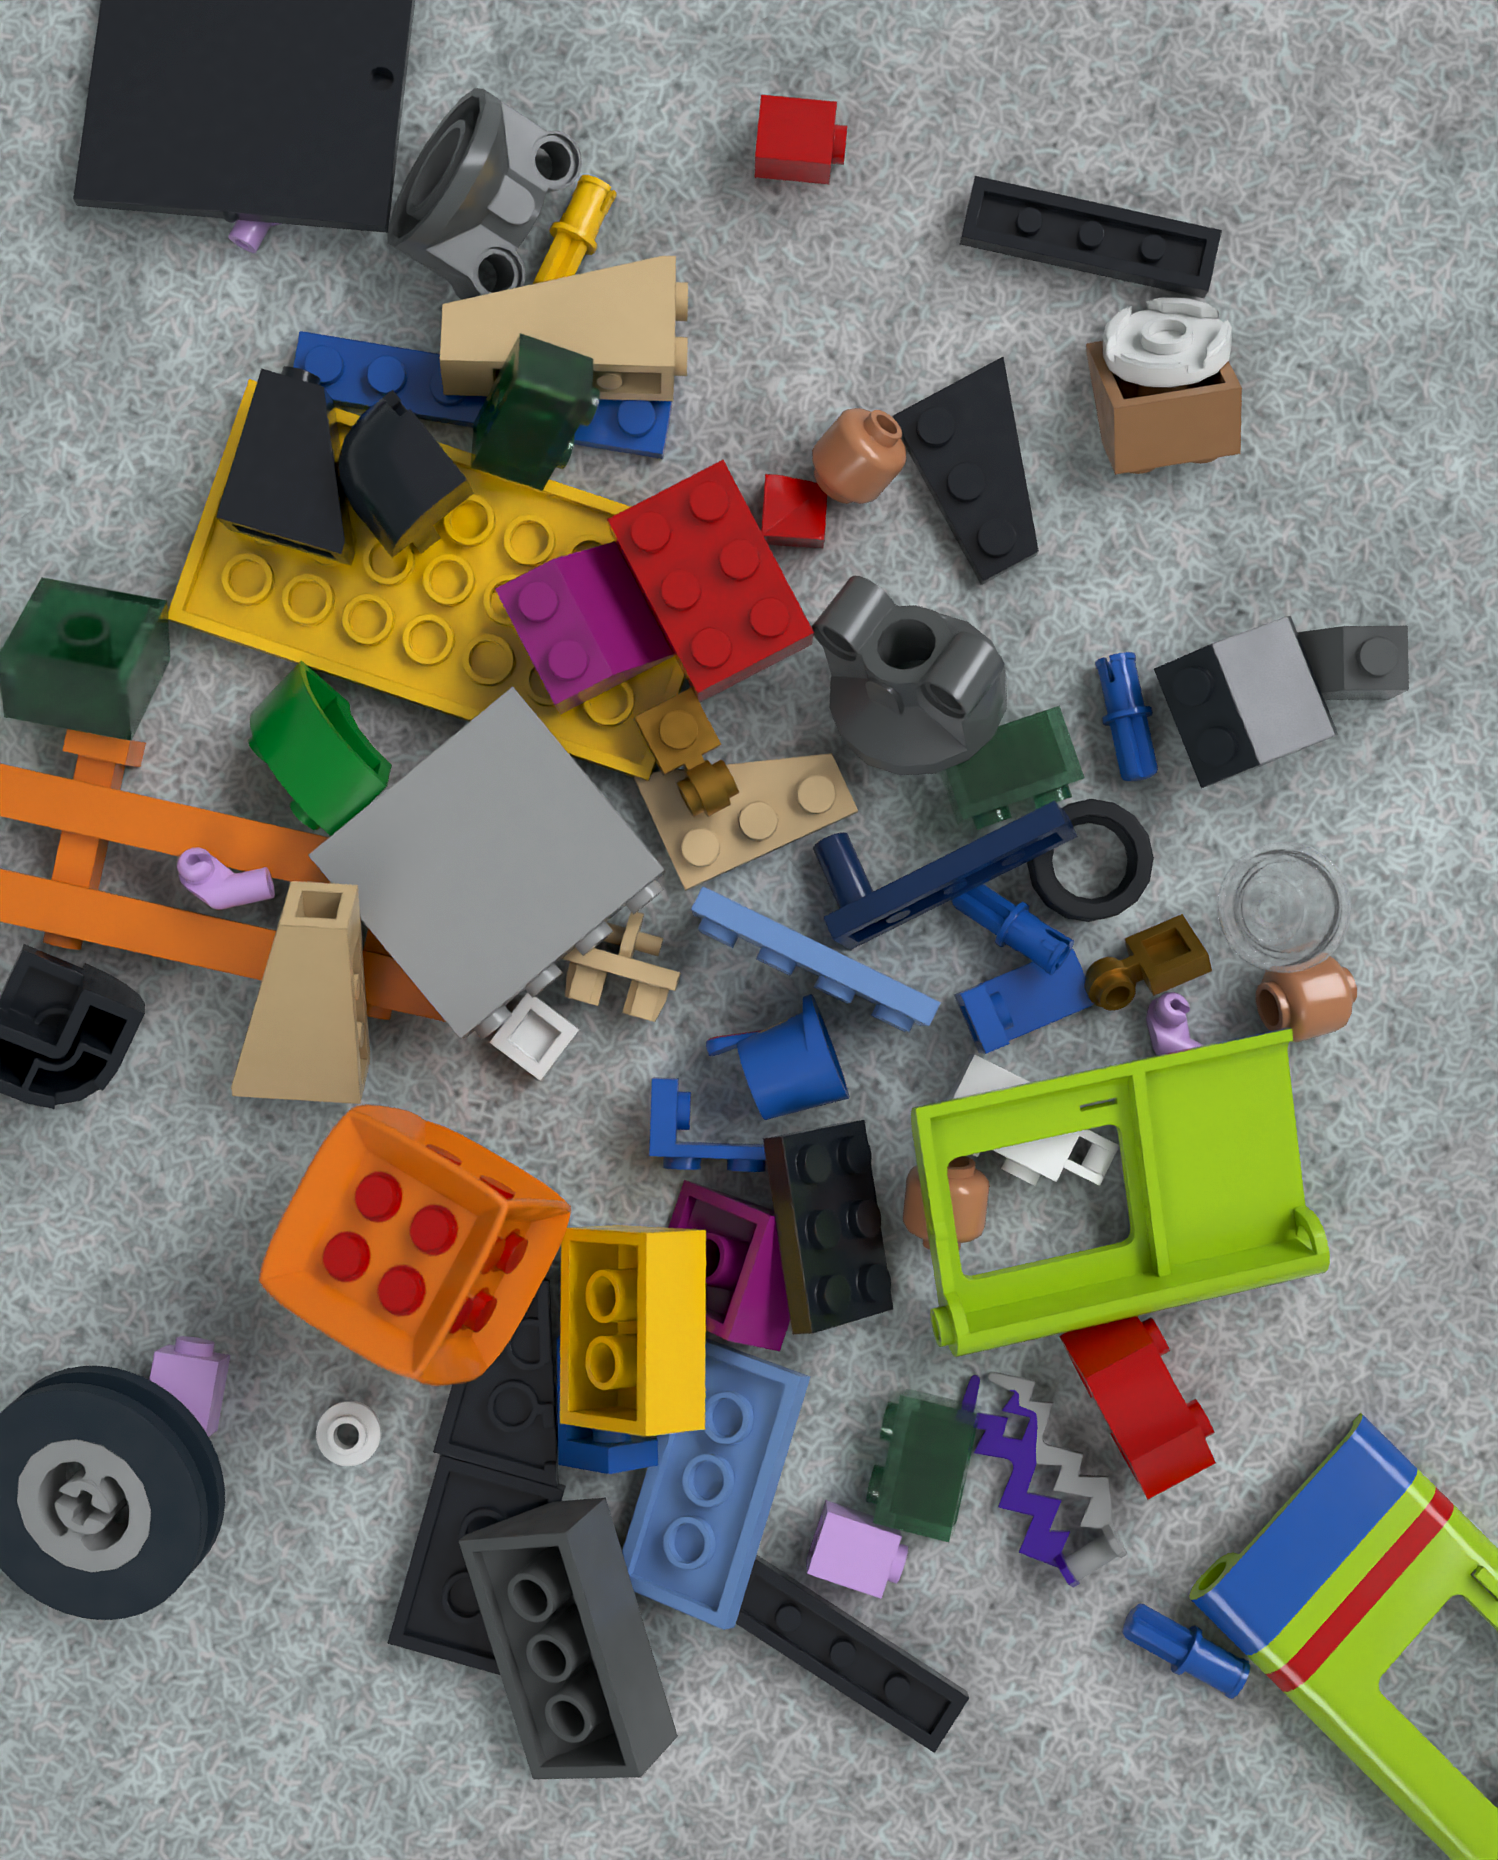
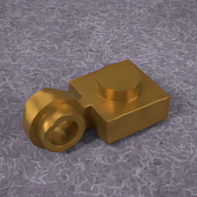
M1181 914L1124 938L1129 957L1123 960L1104 957L1095 961L1086 972L1084 987L1094 1005L1103 1007L1105 1010L1115 1011L1124 1008L1134 999L1136 984L1141 980H1144L1152 995L1155 996L1211 972L1212 967L1208 952L1184 915Z

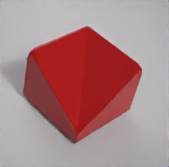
M765 474L761 532L767 544L823 549L827 494L820 488L817 482L777 474Z

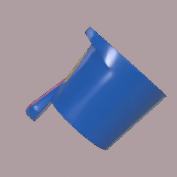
M812 993L803 997V1012L765 1030L716 1036L706 1041V1049L709 1056L723 1054L737 1048L747 1083L764 1120L846 1100L850 1097L826 1024Z

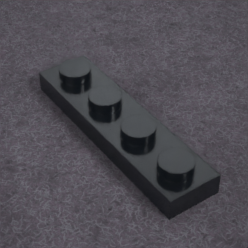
M975 176L959 244L1205 298L1209 292L1222 230Z
M756 1555L736 1624L935 1753L969 1700L968 1692Z

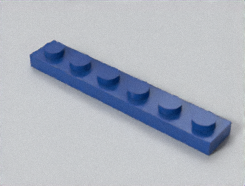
M304 331L299 332L293 367L318 376L321 379L319 385L326 389L335 405L368 410L393 390L400 398L404 407L407 410L411 409L418 419L652 458H664L673 401L444 395L440 354Z

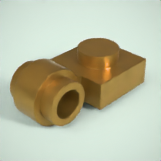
M692 687L634 717V721L663 776L684 766L686 778L677 782L676 785L693 817L703 812L709 817L731 805L729 798L739 794V790L728 767L722 759L711 764L709 760H704L702 755L720 747L721 743Z

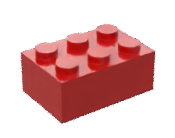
M724 460L607 519L614 541L699 702L812 645L814 631Z

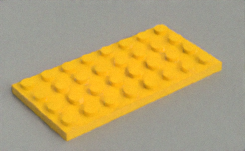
M249 379L166 618L173 623L295 664L302 660L313 670L468 722L473 720L511 687H514L570 756L631 777L634 776L649 781L656 761L637 727L634 717L681 692L685 675L675 656L560 715L495 588L554 558L614 542L607 519L631 506L438 442L466 477L474 494L433 525L441 538L423 553H420L414 544L410 543L392 558L366 524L359 518L349 501L348 507L355 551L351 566L234 532L221 523L216 516L257 381ZM335 408L340 448H342L345 436L360 416Z

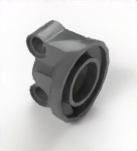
M474 88L463 96L442 119L410 170L392 211L388 229V244L447 280L461 300L522 287L525 281V267L516 252L537 220L546 193L565 189L572 185L579 177L582 158L577 143L568 134L542 129L485 89ZM539 148L543 149L552 161V172L549 179L544 178L536 167L535 157ZM483 259L489 261L496 271L497 281L491 292L487 291L479 280L478 270Z
M861 576L850 577L812 625L814 637L824 649L832 675L829 708L844 745L867 765L897 775L936 774L968 761L994 737L1007 709V675L1004 667L1005 664L993 642L967 621L940 614L934 610L917 605L898 606L894 604V601L882 588L869 579ZM927 660L922 665L912 669H896V667L910 661Z

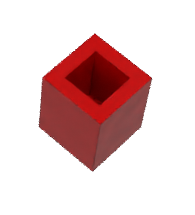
M761 94L755 151V178L829 185L831 164L844 165L848 126L835 124L837 102Z

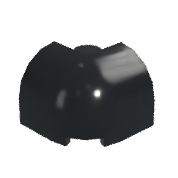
M393 390L366 410L344 438L338 458L340 485L353 510L392 558L410 543H413L420 553L427 550L441 538L433 525L474 494L466 477L411 409L407 410L404 407L400 398Z
M23 944L0 994V1093L30 1105L55 1109V1105L81 1101L100 1089L103 1091L119 1070L145 1015V1003L141 996L127 984L87 963L81 968Z

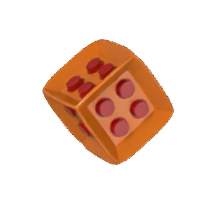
M359 1105L350 1109L333 1127L306 1170L271 1238L262 1262L259 1283L287 1310L351 1351L386 1370L430 1386L465 1383L479 1378L497 1359L515 1333L560 1248L569 1223L571 1206L542 1181L451 1129L426 1121L417 1114L407 1110L380 1105Z

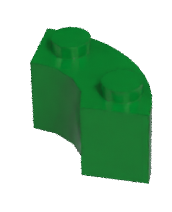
M302 660L251 712L250 728L252 736L248 739V744L252 751L262 761L267 763L277 780L293 798L289 803L290 809L307 827L313 830L322 828L327 834L332 836L366 808L387 787L392 764L373 747L361 732L351 715L350 703Z

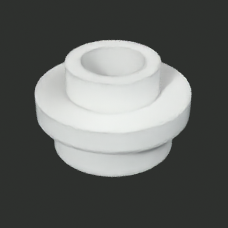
M349 1400L331 1406L320 1418L316 1430L317 1443L323 1455L331 1462L341 1466H356L367 1461L377 1450L382 1436L381 1424L375 1412L361 1402ZM344 1423L354 1425L359 1432L358 1442L354 1445H345L340 1442L337 1436L339 1425Z

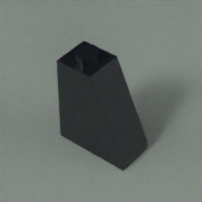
M284 366L282 373L279 374L261 368L216 518L231 531L351 566L355 551L348 500L340 485L338 458L341 448L334 401L326 389L319 385L321 379L310 372Z

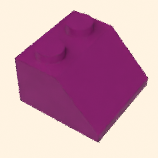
M615 541L554 558L495 588L560 715L674 656Z
M684 1180L668 1228L706 1230V1331L727 1341L780 1352L790 1323V1314L774 1210Z

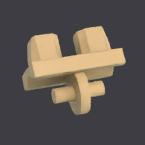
M640 912L630 913L626 927L606 922L613 932L603 941L619 945L618 955L593 948L586 955L582 956L575 947L563 957V960L570 961L566 976L565 997L599 1006L609 972L632 979L622 1013L656 1022L666 1003L669 990L676 991L681 973L632 959L635 950L659 956L663 943V938L640 932L644 913Z

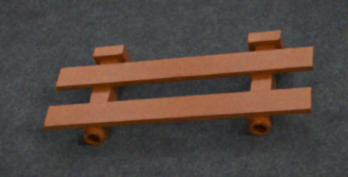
M67 726L62 751L78 754L73 779L0 763V816L62 830L51 879L0 868V922L44 931L43 943L81 950L84 940L262 981L276 930L100 891L99 885L109 841L179 857L185 850L199 847L207 850L210 855L214 856L228 868L250 871L267 867L272 878L290 882L331 883L308 856L329 838L327 836L120 790L125 766L141 767L146 746L145 742ZM368 928L363 949L367 1016L390 1020L392 1010L446 1022Z

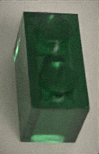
M520 333L474 421L471 468L543 491L555 468L564 469L573 451L575 433L579 425L588 426L597 410L600 391L598 388L592 387L593 358Z
M1060 706L998 726L994 737L968 761L940 772L957 824L973 820L976 831L1012 819L1013 817L1009 809L1011 806L1033 799L1037 810L1054 800L1060 803L1071 799L1073 796L1069 787L1085 778Z
M906 1389L900 1395L899 1403L888 1402L880 1432V1439L890 1441L885 1466L874 1465L866 1497L867 1503L876 1505L873 1519L874 1524L950 1542L956 1529L982 1406L911 1389Z

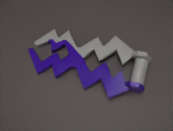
M990 1372L988 1374L990 1382L1014 1392L1002 1411L1030 1418L1023 1438L1019 1439L1003 1436L1008 1417L975 1411L980 1377L972 1375L955 1423L985 1430L974 1453L1008 1459L1013 1464L1012 1473L998 1507L1033 1516L1019 1553L1059 1568L1068 1585L1073 1588L1080 1584L1079 1580L1116 1557L1122 1558L1128 1553L1124 1544L1113 1528L1109 1476L1079 1475L1083 1459L1082 1452L1049 1445L1044 1442L1043 1434L1053 1402L1030 1400L1036 1381L998 1372ZM1037 1464L1061 1465L1053 1490L1091 1497L1080 1527L1102 1528L1104 1532L1103 1535L1067 1557L1062 1553L1070 1531L1050 1530L1062 1499L1027 1492Z

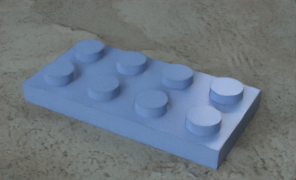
M702 886L691 908L693 915L702 919L698 927L699 932L732 948L739 937L761 948L756 960L789 976L792 975L795 967L798 966L818 976L814 985L815 989L846 1004L851 1003L854 995L872 1002L876 1006L871 1016L903 1032H910L913 1024L930 1026L941 1003Z
M705 1338V1429L657 1435L658 1466L647 1468L622 1550L634 1592L723 1630L735 1627L810 1376Z

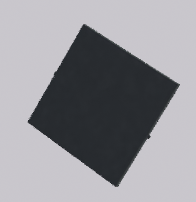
M101 0L73 200L77 206L222 218L229 223L245 220L388 233L415 0Z

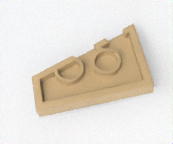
M832 753L726 764L738 787L739 794L729 798L730 806L709 817L704 812L693 817L683 801L676 783L686 778L685 769L674 770L664 776L662 772H652L649 781L634 777L685 891L858 813L856 804Z

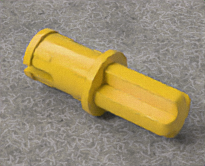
M580 176L572 198L560 221L552 223L549 229L554 240L532 284L575 275L584 255L595 253L597 249L595 238L599 232L598 230L617 197L616 191L610 190L611 186L594 176Z

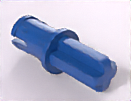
M1134 652L1109 655V662L1107 658H1100L1095 661V667L1099 673L1107 715L1102 717L1103 725L1110 726L1121 778L1124 781L1148 779L1158 771L1147 717L1153 714L1152 707L1145 706L1135 662L1136 655Z
M984 884L951 900L957 910L997 935L995 939L996 945L999 947L1008 945L1032 960L1033 963L1050 975H1053L1055 970L1061 967L1074 945L1073 939L1056 929L1054 930L1030 913V906L1027 903L1021 902L1016 906Z
M1138 1604L1132 1608L1126 1617L1122 1629L1125 1638L1171 1663V1671L1173 1673L1181 1675L1187 1672L1224 1693L1230 1699H1234L1244 1687L1251 1668L1250 1662L1245 1658H1239L1202 1637V1630L1196 1625L1187 1629L1145 1604Z

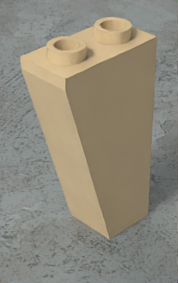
M676 256L654 257L442 304L440 367L443 394L673 401L674 376H687L688 337H675V321H687L688 282H676Z
M291 881L231 1085L232 1096L361 1104L370 1064V1045L358 885Z

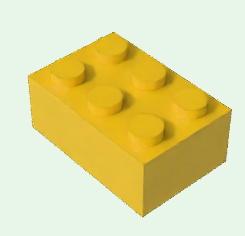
M630 1225L567 1227L561 1243L560 1424L640 1436L705 1429L706 1230Z

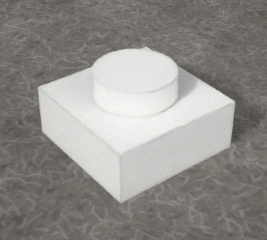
M527 992L511 1013L512 1016L504 1022L489 1043L538 1080L542 1081L581 1029L537 996L532 998Z

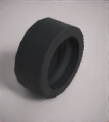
M1096 799L1069 803L1062 809L1067 813L1073 827L1086 823L1097 824L1108 828L1118 836L1125 847L1127 856L1125 876L1118 887L1106 896L1093 899L1075 896L1064 889L1055 876L1052 863L1054 849L1027 862L1032 887L1047 907L1065 918L1091 922L1117 916L1139 900L1150 882L1154 856L1149 835L1135 815L1116 803Z

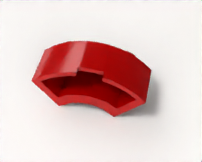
M1138 1316L1069 1331L1059 1336L1090 1398H1094L1111 1430L1110 1435L1147 1500L1216 1464L1205 1439L1215 1434L1214 1429L1199 1402L1193 1399L1186 1403L1161 1357L1170 1352V1349L1151 1317L1142 1322Z

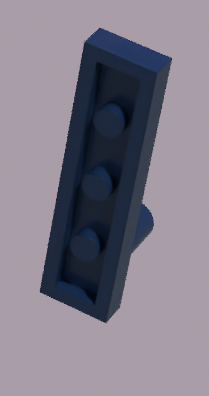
M1054 800L873 891L848 833H835L823 838L813 847L839 907L838 910L823 918L832 939L852 950L1078 836L1067 813Z

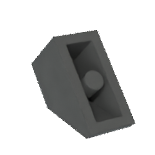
M1340 626L1297 632L1324 700H1390L1409 690L1408 626Z

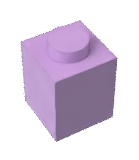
M179 1336L176 1337L175 1345L168 1344L154 1351L149 1380L170 1392L183 1403L195 1416L209 1437L218 1430L231 1355L214 1352L215 1342L211 1340Z
M825 1500L806 1558L807 1574L882 1599L887 1581L897 1584L901 1577L907 1558L908 1546L900 1544L902 1535L898 1524Z

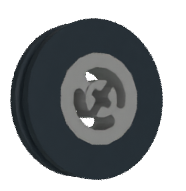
M79 1366L60 1370L40 1379L0 1412V1569L24 1592L55 1610L80 1618L94 1620L124 1619L140 1615L166 1601L207 1556L217 1539L224 1517L225 1484L223 1472L214 1446L204 1428L185 1405L158 1384L126 1370L105 1366ZM77 1461L83 1466L67 1481V1462ZM128 1504L130 1509L129 1521L126 1523L113 1522L112 1519Z

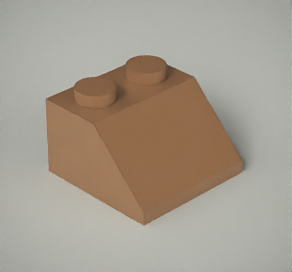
M1103 341L1086 343V353L1101 440L1115 474L1128 472L1142 474L1158 467L1188 462L1209 463L1218 457L1241 454L1242 386L1229 361L1216 374L1197 383L1177 387H1146L1124 381L1109 370L1103 358Z

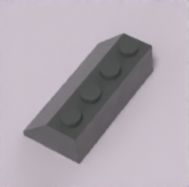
M606 1497L550 1502L466 1534L459 1540V1544L532 1778H641L678 1735Z

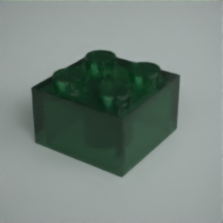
M41 577L0 651V687L4 717L132 741L171 658L167 600Z

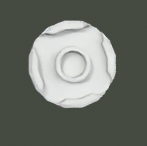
M1156 298L1146 301L1147 310L1138 311L1132 314V306L1118 312L1106 324L1103 334V358L1109 370L1124 381L1146 387H1177L1197 383L1216 374L1229 361L1232 343V327L1228 320L1222 322L1219 320V311L1207 303L1189 298Z

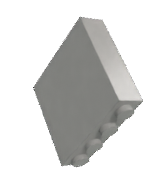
M511 687L308 855L332 884L358 885L361 920L460 1039L468 1037L475 1031L483 1040L512 1016L506 1008V1004L523 990H526L533 998L562 975V971L556 965L558 961L575 947L584 956L613 932L606 922L625 906L635 914L664 890L656 880L666 873L661 864L514 687Z

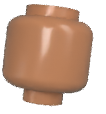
M852 408L843 411L818 440L812 450L813 465L815 467L814 477L820 488L829 497L844 504L852 502L864 504L877 499L900 473L907 461L906 448L901 439L902 430L899 424L889 414L881 410H873L871 412L861 408Z
M1310 952L1276 962L1267 968L1262 983L1258 985L1256 990L1257 1010L1264 1025L1270 1031L1292 1028V1042L1306 1041L1336 1032L1346 1026L1352 1014V1005L1357 998V986L1351 972L1347 968L1341 967L1329 954L1323 952Z
M967 1156L953 1159L947 1167L959 1250L961 1249V1243L971 1242L983 1233L986 1225L990 1187L989 1180L983 1172L975 1168V1161ZM916 1165L910 1170L906 1179L903 1223L910 1233L923 1239V1246L930 1250L918 1167Z

